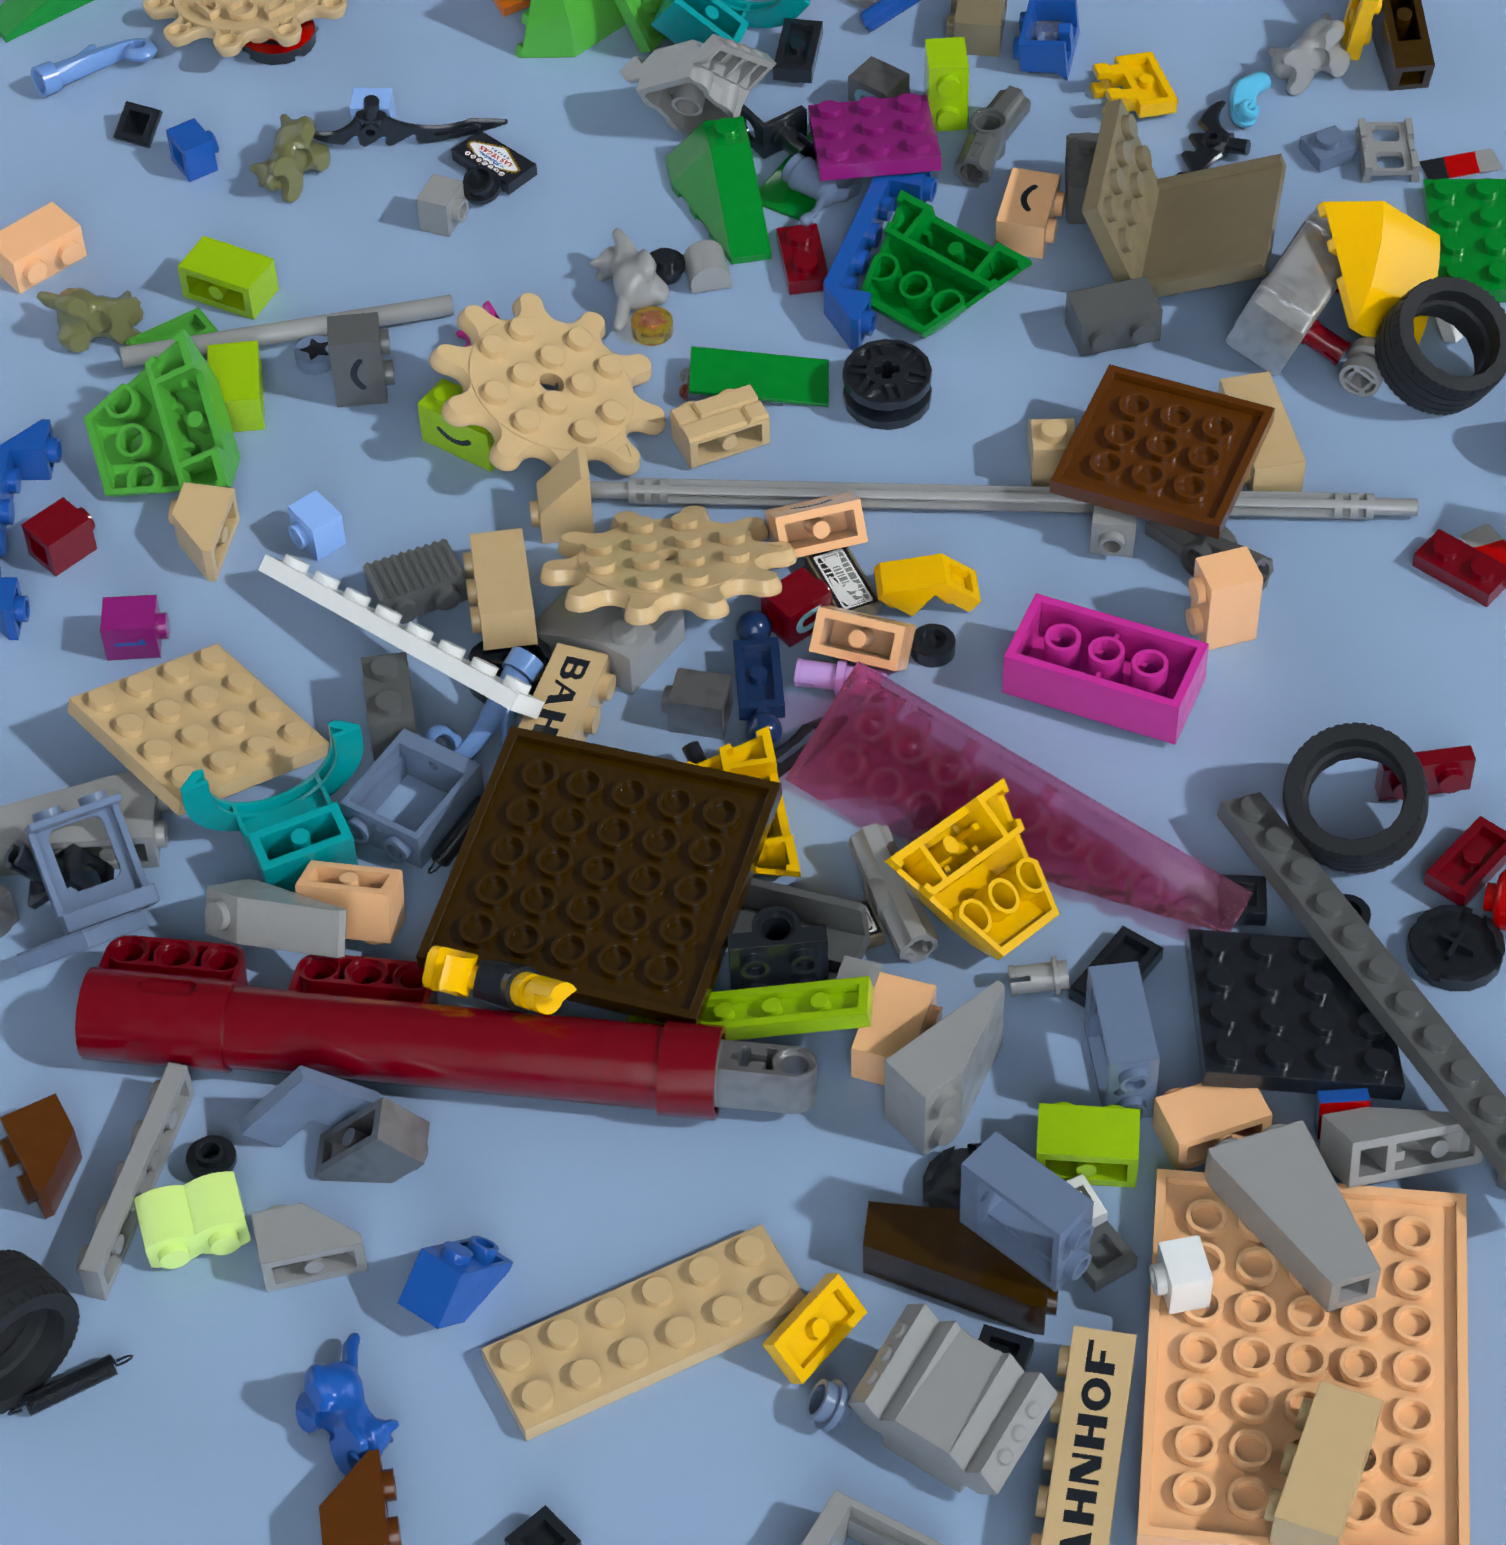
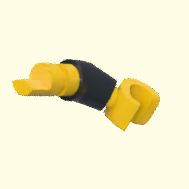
M438 945L433 946L429 950L422 976L423 986L427 989L463 998H469L470 990H473L474 998L519 1013L533 1010L542 1014H552L560 1008L562 1002L577 990L568 982L541 976L536 969L515 962L482 959L478 966L476 965L478 955Z

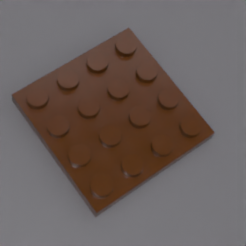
M1109 364L1050 479V493L1219 539L1272 426L1275 408Z

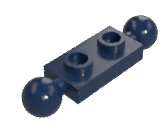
M750 610L742 614L737 621L736 631L740 640H733L740 721L748 720L746 725L748 740L756 738V731L769 726L774 746L782 736V725L778 718L785 717L778 637L769 638L772 633V623L769 617L759 610Z

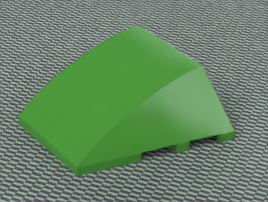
M531 0L530 8L522 14L521 22L526 25L524 41L517 44L515 55L519 58L576 57L625 26L626 23L614 0Z
M184 329L180 330L173 337L175 342L158 357H150L144 363L146 368L127 385L124 383L120 384L84 417L105 496L120 497L180 492L184 482L231 488L241 457L219 381Z

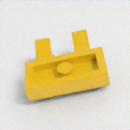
M1152 51L1115 56L1113 65L1107 63L1093 64L1092 71L1097 80H1102L1090 83V91L1094 99L1106 97L1108 101L1122 99L1128 114L1130 111H1135L1139 118L1176 113L1178 99Z

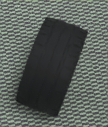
M1442 276L1441 278H1431L1409 290L1388 311L1376 333V342L1374 344L1375 360L1385 384L1389 386L1388 388L1401 401L1423 413L1451 415L1461 412L1479 402L1506 374L1505 310L1487 290H1483L1481 286H1477L1466 279ZM1420 315L1438 317L1453 325L1466 338L1474 355L1473 376H1453L1434 367L1421 353L1414 337V317Z
M1357 722L1337 724L1334 727L1321 730L1315 736L1313 735L1293 756L1283 784V805L1289 828L1317 862L1339 872L1344 871L1345 873L1354 874L1374 872L1377 869H1384L1394 864L1395 861H1399L1417 842L1428 815V786L1424 769L1419 759L1399 736L1373 724L1367 725L1366 723ZM1362 758L1380 762L1395 773L1402 785L1404 799L1400 814L1392 825L1372 837L1353 840L1333 836L1320 828L1310 813L1308 802L1311 785L1319 774L1333 764L1343 760Z
M10 1249L0 1250V1414H4L22 1404L24 1401L23 1395L38 1389V1387L40 1388L51 1378L73 1345L80 1318L78 1304L59 1281L35 1260L20 1251H12Z

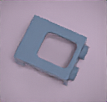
M105 790L88 794L78 799L80 807L63 813L59 805L42 810L32 815L34 823L29 824L24 829L63 936L138 909L143 910L154 906L160 901L154 883L148 884L120 809L119 803L123 800L120 793L107 797ZM90 817H97L104 825L120 872L115 879L79 892H72L65 885L49 842V834L55 829Z

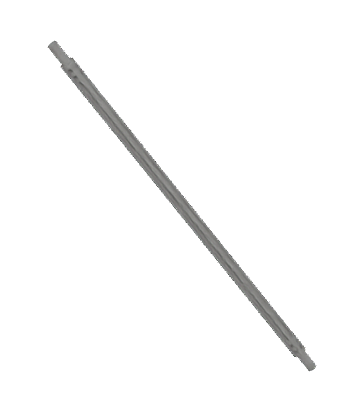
M629 478V482L590 481L591 499H628L629 504L782 507L850 492L861 499L862 509L1093 513L1094 510L1093 504L1050 493V487L669 478ZM1241 491L1230 516L1373 520L1374 515L1418 516L1419 503L1418 499L1375 498L1374 493Z

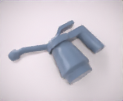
M801 153L791 157L782 172V180L789 185L791 190L816 199V205L812 212L803 214L799 219L800 224L803 226L812 224L813 219L817 218L822 207L827 208L834 201L847 202L858 195L861 182L856 181L857 178L820 181L817 162L812 157H805Z

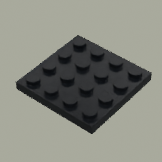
M1188 929L1185 939V950L1202 1086L1241 1089L1258 1088L1259 1090L1307 1094H1317V1091L1367 1088L1370 1098L1401 1101L1405 1083L1397 1044L1313 938Z

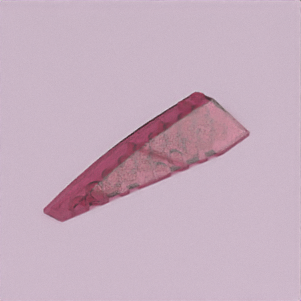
M859 661L785 778L788 782L863 827L875 823L882 826L888 825L891 833L909 841H914L1004 778L1009 792L1004 797L1013 819L1021 818L1025 828L1020 833L1029 857L1038 860L1047 882L1205 929L1226 932L1231 931L1253 895L1249 890Z

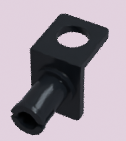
M743 104L740 116L744 118L750 146L763 159L782 150L788 152L792 157L797 153H801L805 157L816 158L813 142L806 138L807 109L803 105L764 123ZM747 120L750 122L754 129L755 138L751 135L750 131L748 130L746 122Z
M17 841L16 845L12 844L4 858V866L30 879L28 907L35 910L48 902L49 897L30 846L23 841ZM74 843L55 855L67 888L72 887L77 891L93 887L85 876V866L92 867L98 873L101 883L114 879V868L112 865Z

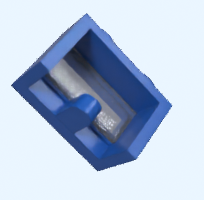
M1029 0L1027 11L1020 13V36H1015L1013 40V59L1019 60L1020 71L1029 73H1057L1068 81L1080 33L1077 0Z

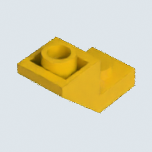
M942 553L881 562L874 567L878 599L886 606L897 608L912 617L935 595L943 602L954 604L968 612H971L981 602L976 571Z

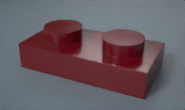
M817 223L810 224L809 226L794 225L776 228L777 244L789 295L823 291V283L828 274Z
M1438 529L1414 553L1413 567L1485 607H1488L1506 588V565L1441 529Z
M1471 745L1414 752L1424 769L1428 795L1438 793L1450 794L1470 789L1476 762ZM1378 762L1374 786L1378 800H1403L1402 785L1392 770Z
M1479 816L1425 872L1423 884L1456 905L1466 906L1506 864V831L1484 817Z

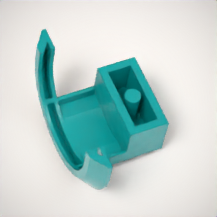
M664 0L651 26L675 44L692 39L705 43L712 34L740 43L748 27L774 28L782 26L784 18H797L811 2L810 0H767L760 2L746 0Z
M340 720L329 722L330 748L318 769L295 787L266 799L251 802H232L220 799L210 792L203 770L193 771L179 789L187 815L192 821L204 828L227 832L240 831L261 882L295 892V884L311 860L358 865L354 838L337 801L332 803L330 796L351 778L361 762L364 743L359 724Z

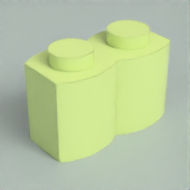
M233 1171L207 1174L193 1179L185 1185L159 1187L134 1198L143 1243L151 1268H179L201 1254L227 1255L251 1241L240 1191Z

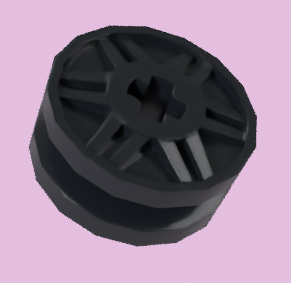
M881 339L870 341L854 349L846 358L842 372L844 383L843 401L846 411L857 422L874 429L893 430L904 428L920 420L928 411L932 397L930 385L932 368L928 357L918 347L902 340Z

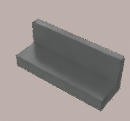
M753 877L732 933L752 932V920L764 908L771 906L786 907L797 914L801 927L826 925L828 971L838 973L845 955L862 959L871 942L864 904Z

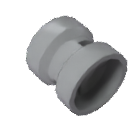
M1361 337L1353 342L1348 352V359L1343 364L1339 373V381L1342 387L1355 396H1372L1377 393L1383 381L1375 360L1374 344L1376 341L1372 337Z

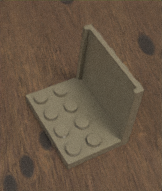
M1122 99L1113 100L1105 104L1082 213L1115 283L1147 276L1156 297L1197 289L1213 288L1218 285L1244 280L1250 281L1265 277L1268 274L1286 163L1280 153L1158 179L1152 167L1150 150L1147 145H1142L1138 137V127L1134 115L1128 114Z

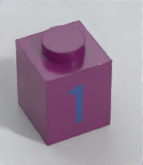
M157 594L103 597L100 634L107 661L161 658L162 639H169L170 625L168 613L160 612Z

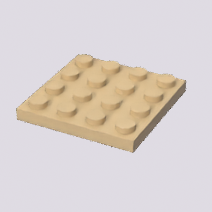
M218 643L69 698L67 713L178 816L186 814L179 789L193 771L202 769L205 780L207 779L210 792L216 797L223 799L325 758L328 753L329 742Z

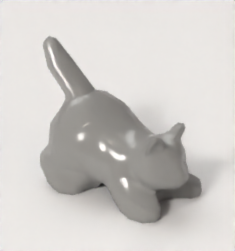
M1324 13L1321 19L1311 23L1290 47L1286 49L1269 48L1268 53L1272 57V70L1278 78L1283 80L1289 79L1286 86L1289 94L1292 96L1301 94L1308 88L1314 75L1321 71L1329 73L1334 78L1341 77L1346 73L1351 58L1350 53L1343 50L1339 44V40L1345 33V25L1342 21L1332 20L1330 14Z
M615 228L612 232L615 245L607 247L599 257L591 260L589 265L599 269L596 277L599 282L613 279L614 291L618 299L613 330L614 332H620L628 322L630 310L645 311L652 306L663 305L669 297V289L667 284L657 275V264L650 253L645 249L640 250L638 253V250L626 234L619 228Z

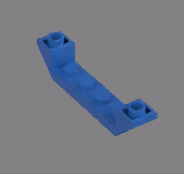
M932 171L873 177L824 280V315L850 350L860 347L865 336H872L877 319V313L871 311V293L857 290L859 274L865 275L867 272L871 248L879 246L882 236V225L884 221H890L893 211H896L898 206L897 197L900 190L925 203L927 201L933 202L938 180L932 177Z
M41 419L0 445V558L6 557L8 553L6 530L7 525H13L15 506L13 497L14 494H19L21 491V480H51L54 463H60L61 439L60 437H54L50 419ZM0 567V632L9 640H19L22 622H28L30 616L29 598L27 595H22L17 577H1Z

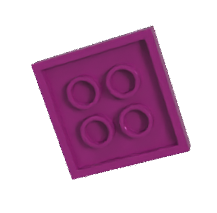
M906 93L894 98L878 99L876 97H864L858 101L848 102L826 100L819 104L808 105V120L820 181L942 170V156L927 95Z

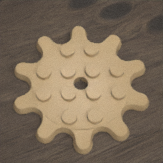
M145 0L143 8L151 19H176L163 30L164 37L172 46L181 47L197 39L212 38L214 47L221 56L233 57L240 53L246 43H263L270 38L277 41L281 46H294L300 42L302 23L314 18L332 20L341 18L346 13L347 0Z
M524 293L514 301L512 305L514 318L510 320L498 319L477 305H469L458 314L457 325L469 337L471 346L459 347L451 344H441L432 351L429 363L436 372L456 379L463 388L462 394L451 397L443 404L441 408L443 419L456 427L478 425L487 429L494 439V445L489 452V460L493 466L502 471H513L519 467L524 459L537 458L546 462L552 469L576 447L586 446L588 461H602L614 471L624 476H631L637 473L641 464L640 454L630 443L627 435L632 432H641L648 435L660 434L666 425L665 413L659 406L640 399L633 390V387L647 383L651 378L652 366L650 360L642 354L619 355L610 351L602 343L606 330L605 321L600 314L589 311L580 316L574 323H563L549 316L544 309L542 300L533 293ZM541 384H549L551 386L558 384L557 391H547Z
M697 505L687 506L671 518L654 520L651 517L640 516L633 511H622L614 515L610 526L611 530L604 533L594 534L574 531L563 534L558 545V553L569 558L551 560L544 563L540 574V581L547 586H574L568 590L565 599V608L571 612H589L604 606L621 607L626 609L624 620L631 625L637 626L652 624L659 619L662 613L671 610H689L699 618L714 620L729 614L730 610L726 599L733 596L771 597L781 593L782 583L777 573L768 569L789 567L796 563L797 556L792 545L788 542H761L768 538L769 531L764 520L758 517H747L730 523H719L710 521L706 509Z

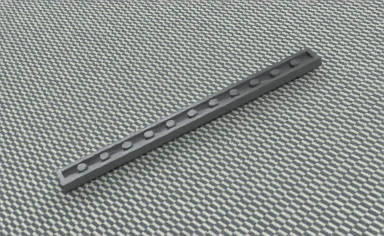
M1258 792L1221 802L1217 817L1506 1183L1505 1095L1263 794Z

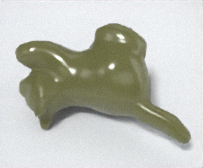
M282 114L280 116L281 127L275 135L274 147L269 158L264 162L252 164L250 171L257 175L260 187H265L270 191L282 189L284 201L293 203L302 192L304 173L307 170H316L318 172L326 170L330 164V152L325 144L317 143L312 139L316 127L311 117L303 116L299 119H291L287 114Z
M68 288L60 292V295L40 291L37 294V299L44 306L57 310V322L60 330L57 340L63 347L72 352L81 353L88 350L91 340L96 337L108 338L116 343L126 345L125 340L141 333L134 328L143 319L144 312L140 307L141 302L136 297H132L131 292L128 290L118 298L95 295L83 288Z

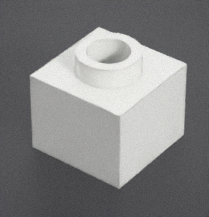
M1195 1235L1158 1242L1156 1264L1149 1266V1273L1154 1294L1156 1296L1163 1295L1168 1313L1174 1314L1210 1307L1213 1276L1200 1236Z

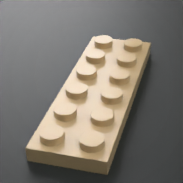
M761 1224L481 1348L482 1356L524 1438L528 1441L776 1329L806 1296Z

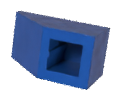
M471 1236L462 1240L446 1241L443 1244L421 1248L398 1304L437 1329L464 1323L510 1271L513 1261L498 1252L499 1247L494 1242L481 1236Z

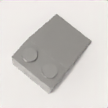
M569 586L535 620L537 637L549 646L552 653L557 643L609 654L611 674L616 676V687L631 695L685 640L684 610L664 612L656 622L639 626L631 625L624 620L626 609L621 607L604 606L589 612H571L565 608V599L568 590L574 586Z
M999 980L885 1060L884 1118L923 1155H926L938 1145L945 1146L956 1138L1002 1046L1005 985Z

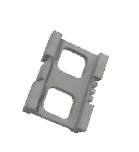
M1358 118L1355 138L1357 150L1360 151L1361 157L1360 172L1362 183H1370L1371 176L1410 175L1411 182H1419L1420 166L1417 151H1414L1412 118H1405V122H1365V118ZM1395 130L1398 132L1399 140L1377 141L1373 137V131ZM1398 156L1402 158L1403 167H1379L1377 157Z

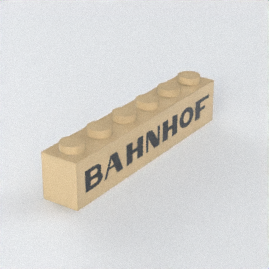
M557 643L533 694L534 697L545 702L537 719L523 715L518 728L586 742L589 734L594 735L597 732L604 700L610 701L614 694L616 676L611 674L609 654Z
M1073 1326L1071 1346L1060 1345L1056 1376L1066 1378L1064 1392L1057 1391L1058 1395L1051 1405L1050 1423L1059 1424L1057 1438H1046L1042 1469L1052 1471L1050 1486L1039 1484L1035 1517L1045 1518L1043 1534L1032 1532L1030 1545H1109L1133 1374L1136 1334Z

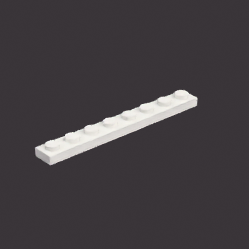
M265 554L258 569L260 572L505 708L535 719L538 718L545 702L529 694L532 686L511 675H506L504 680L496 676L499 668L478 657H473L470 662L463 658L466 653L464 648L445 639H441L439 644L432 641L433 631L409 621L408 626L401 624L400 620L403 615L380 604L377 605L376 609L370 607L371 598L349 587L346 588L345 592L338 589L341 581L316 570L314 575L307 572L310 564L297 557L285 554L284 559L281 560Z

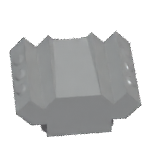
M712 34L705 43L692 39L655 49L647 59L634 56L619 72L628 82L638 83L636 92L641 95L644 104L656 109L665 118L669 127L687 136L703 121L740 117L742 106L750 90L777 63L765 52Z
M926 1303L907 1304L847 1403L865 1425L883 1435L884 1447L952 1489L961 1493L965 1486L978 1494L998 1495L1058 1393L1042 1372H1025L1010 1353H1002L969 1335V1332L962 1329L956 1321H939Z

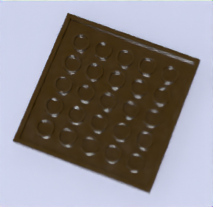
M511 726L417 952L418 967H425L429 950L433 946L438 945L478 955L476 963L478 966L482 959L515 962L536 969L541 976L568 982L577 990L567 997L566 1001L663 1023L668 1020L701 1023L728 947L727 934L733 933L782 796L781 783Z

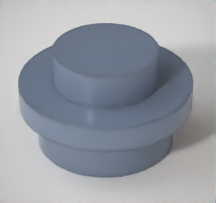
M821 1379L814 1386L807 1401L806 1417L814 1421L817 1429L829 1432L836 1425L840 1426L846 1421L851 1411V1407L847 1403L851 1397L849 1396L848 1384L840 1379L832 1381Z

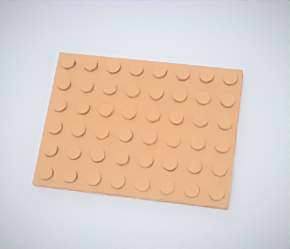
M1157 1168L1151 1264H1156L1158 1242L1199 1235L1213 1276L1210 1307L1169 1314L1163 1295L1156 1296L1154 1294L1150 1280L1136 1545H1273L1269 1543L1273 1522L1264 1520L1265 1510L1273 1487L1280 1490L1284 1488L1287 1476L1279 1473L1288 1442L1299 1444L1303 1432L1295 1429L1299 1409L1304 1397L1314 1400L1320 1380L1383 1400L1378 1428L1340 1545H1470L1467 1194L1365 1185L1348 1188L1345 1184L1336 1183L1377 1260L1381 1272L1376 1297L1327 1312L1210 1188L1204 1178L1205 1172Z

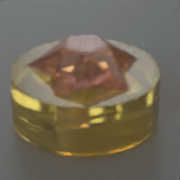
M657 306L639 309L631 318L632 336L637 342L648 346L667 342L673 335L672 315L666 309Z

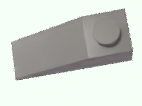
M252 878L206 887L205 933L240 945L340 958L345 957L347 909Z
M1362 1107L1322 1115L1319 1151L1328 1169L1348 1188L1482 1163V1152L1450 1112Z

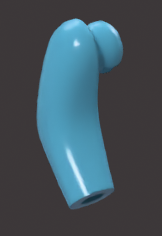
M1265 71L1245 76L1239 79L1231 88L1229 96L1230 117L1239 127H1251L1257 120L1260 108L1259 105L1256 106V97L1271 87V79Z

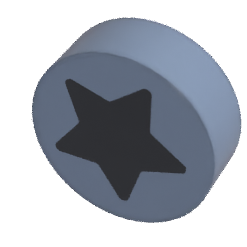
M310 335L297 342L294 347V355L299 370L313 375L331 370L327 336Z

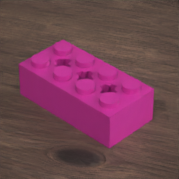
M1036 593L1004 654L1002 693L1176 745L1205 682L1209 644Z

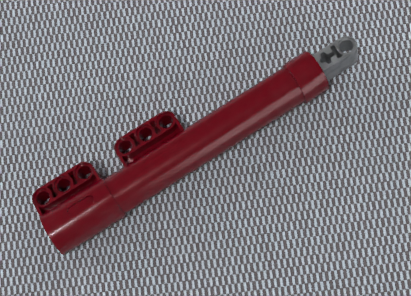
M125 935L109 943L98 967L89 968L84 976L76 1007V1046L78 1054L82 1059L158 1067H167L168 1062L186 1065L189 1070L229 1073L233 1069L291 1074L301 1065L343 1080L652 1109L662 1116L713 1121L717 1119L720 1107L801 1114L814 1107L817 1096V1058L813 1052L806 1048L726 1040V1029L722 1025L669 1020L665 1022V1025L438 1004L437 991L423 986L422 976L424 968L418 967L416 961L352 955L333 958L310 954L302 958L297 964L289 988L278 989L248 986L245 954L242 949L235 945Z

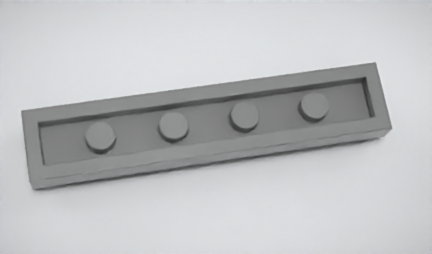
M168 1062L162 1079L156 1080L153 1083L149 1094L148 1111L144 1120L136 1122L132 1132L131 1150L126 1161H120L116 1167L113 1178V1191L107 1203L103 1202L98 1208L93 1237L89 1245H83L78 1254L76 1272L81 1276L87 1297L107 1300L139 1225L134 1198L155 1188L195 1095L188 1066Z

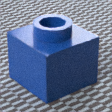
M195 118L166 130L171 159L189 182L218 170L215 153L219 152L217 140L210 130L205 131Z

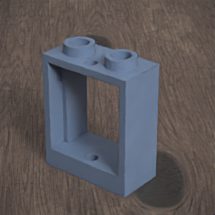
M404 728L340 801V809L355 841L368 843L385 851L396 861H406L422 869L430 860L431 854L475 797L481 796L484 793L481 764ZM407 775L448 793L416 832L375 813Z
M1138 961L1088 967L1084 1028L1101 1106L1119 1105L1124 1108L1140 1109V1119L1153 1117L1154 1099L1157 1095L1160 1055Z
M995 1131L961 1163L960 1222L1054 1292H1057L1069 1279L1075 1281L1086 1271L1092 1259L1089 1253L1091 1236L1094 1232V1226L1092 1225L1094 1201Z

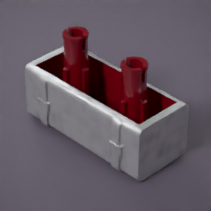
M1317 207L1302 223L1269 276L1260 283L1226 338V343L1266 371H1270L1272 375H1278L1300 343L1307 345L1331 361L1335 366L1351 345V342L1344 340L1317 320V317L1334 292L1340 293L1336 279L1342 276L1338 257L1329 252L1326 243L1332 239L1328 219L1320 218Z

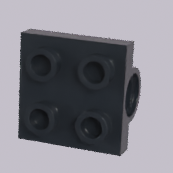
M771 906L759 911L752 920V932L727 934L730 990L824 981L828 979V937L826 925L801 927L797 914L786 907Z

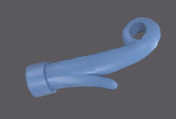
M146 38L127 39L98 48L91 44L79 54L56 63L47 61L32 67V81L39 94L46 97L61 91L64 85L126 58L132 62L148 61L157 54L158 47L153 41Z
M514 646L502 663L503 670L499 677L504 680L506 675H511L532 685L544 665L529 651ZM488 698L464 740L453 728L447 725L433 726L425 732L423 737L435 743L436 739L445 738L451 743L454 752L472 759L492 739L499 728L501 745L503 747L510 727L514 726L517 712L511 711Z

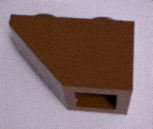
M56 1093L0 1117L5 1137L0 1139V1150L9 1168L15 1165L19 1166L22 1175L17 1176L16 1180L27 1205L37 1202L45 1219L55 1215L83 1158L75 1130Z
M379 1449L369 1450L320 1504L319 1515L322 1545H402L398 1516L389 1517L387 1502L397 1501L393 1468L383 1470Z

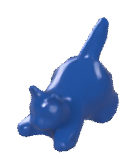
M355 1332L348 1336L342 1346V1361L336 1360L327 1365L313 1364L308 1368L304 1376L305 1391L300 1393L296 1402L298 1424L308 1434L319 1429H324L329 1433L330 1448L334 1461L345 1476L369 1450L379 1449L381 1456L389 1443L394 1440L391 1433L399 1426L397 1420L376 1418L370 1412L365 1402L363 1384L358 1374L360 1336Z

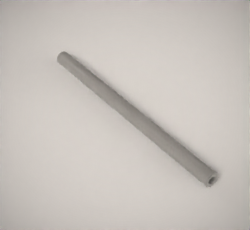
M444 295L192 335L190 337L200 353L207 355V345L258 340V345L264 346L301 340L310 335L326 336L327 316L378 312L379 324L382 327L454 315L451 295ZM167 339L119 347L123 368L145 365L144 363L150 357H158L175 341Z

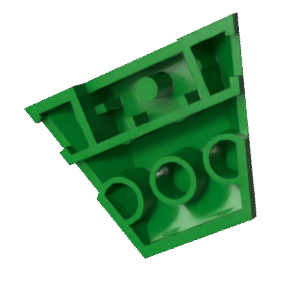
M900 190L897 197L898 206L892 221L887 222L884 230L886 236L879 253L873 257L860 291L871 293V309L917 335L926 338L953 322L979 300L1031 266L1032 262L1027 257L999 242L992 247L937 217L931 205Z

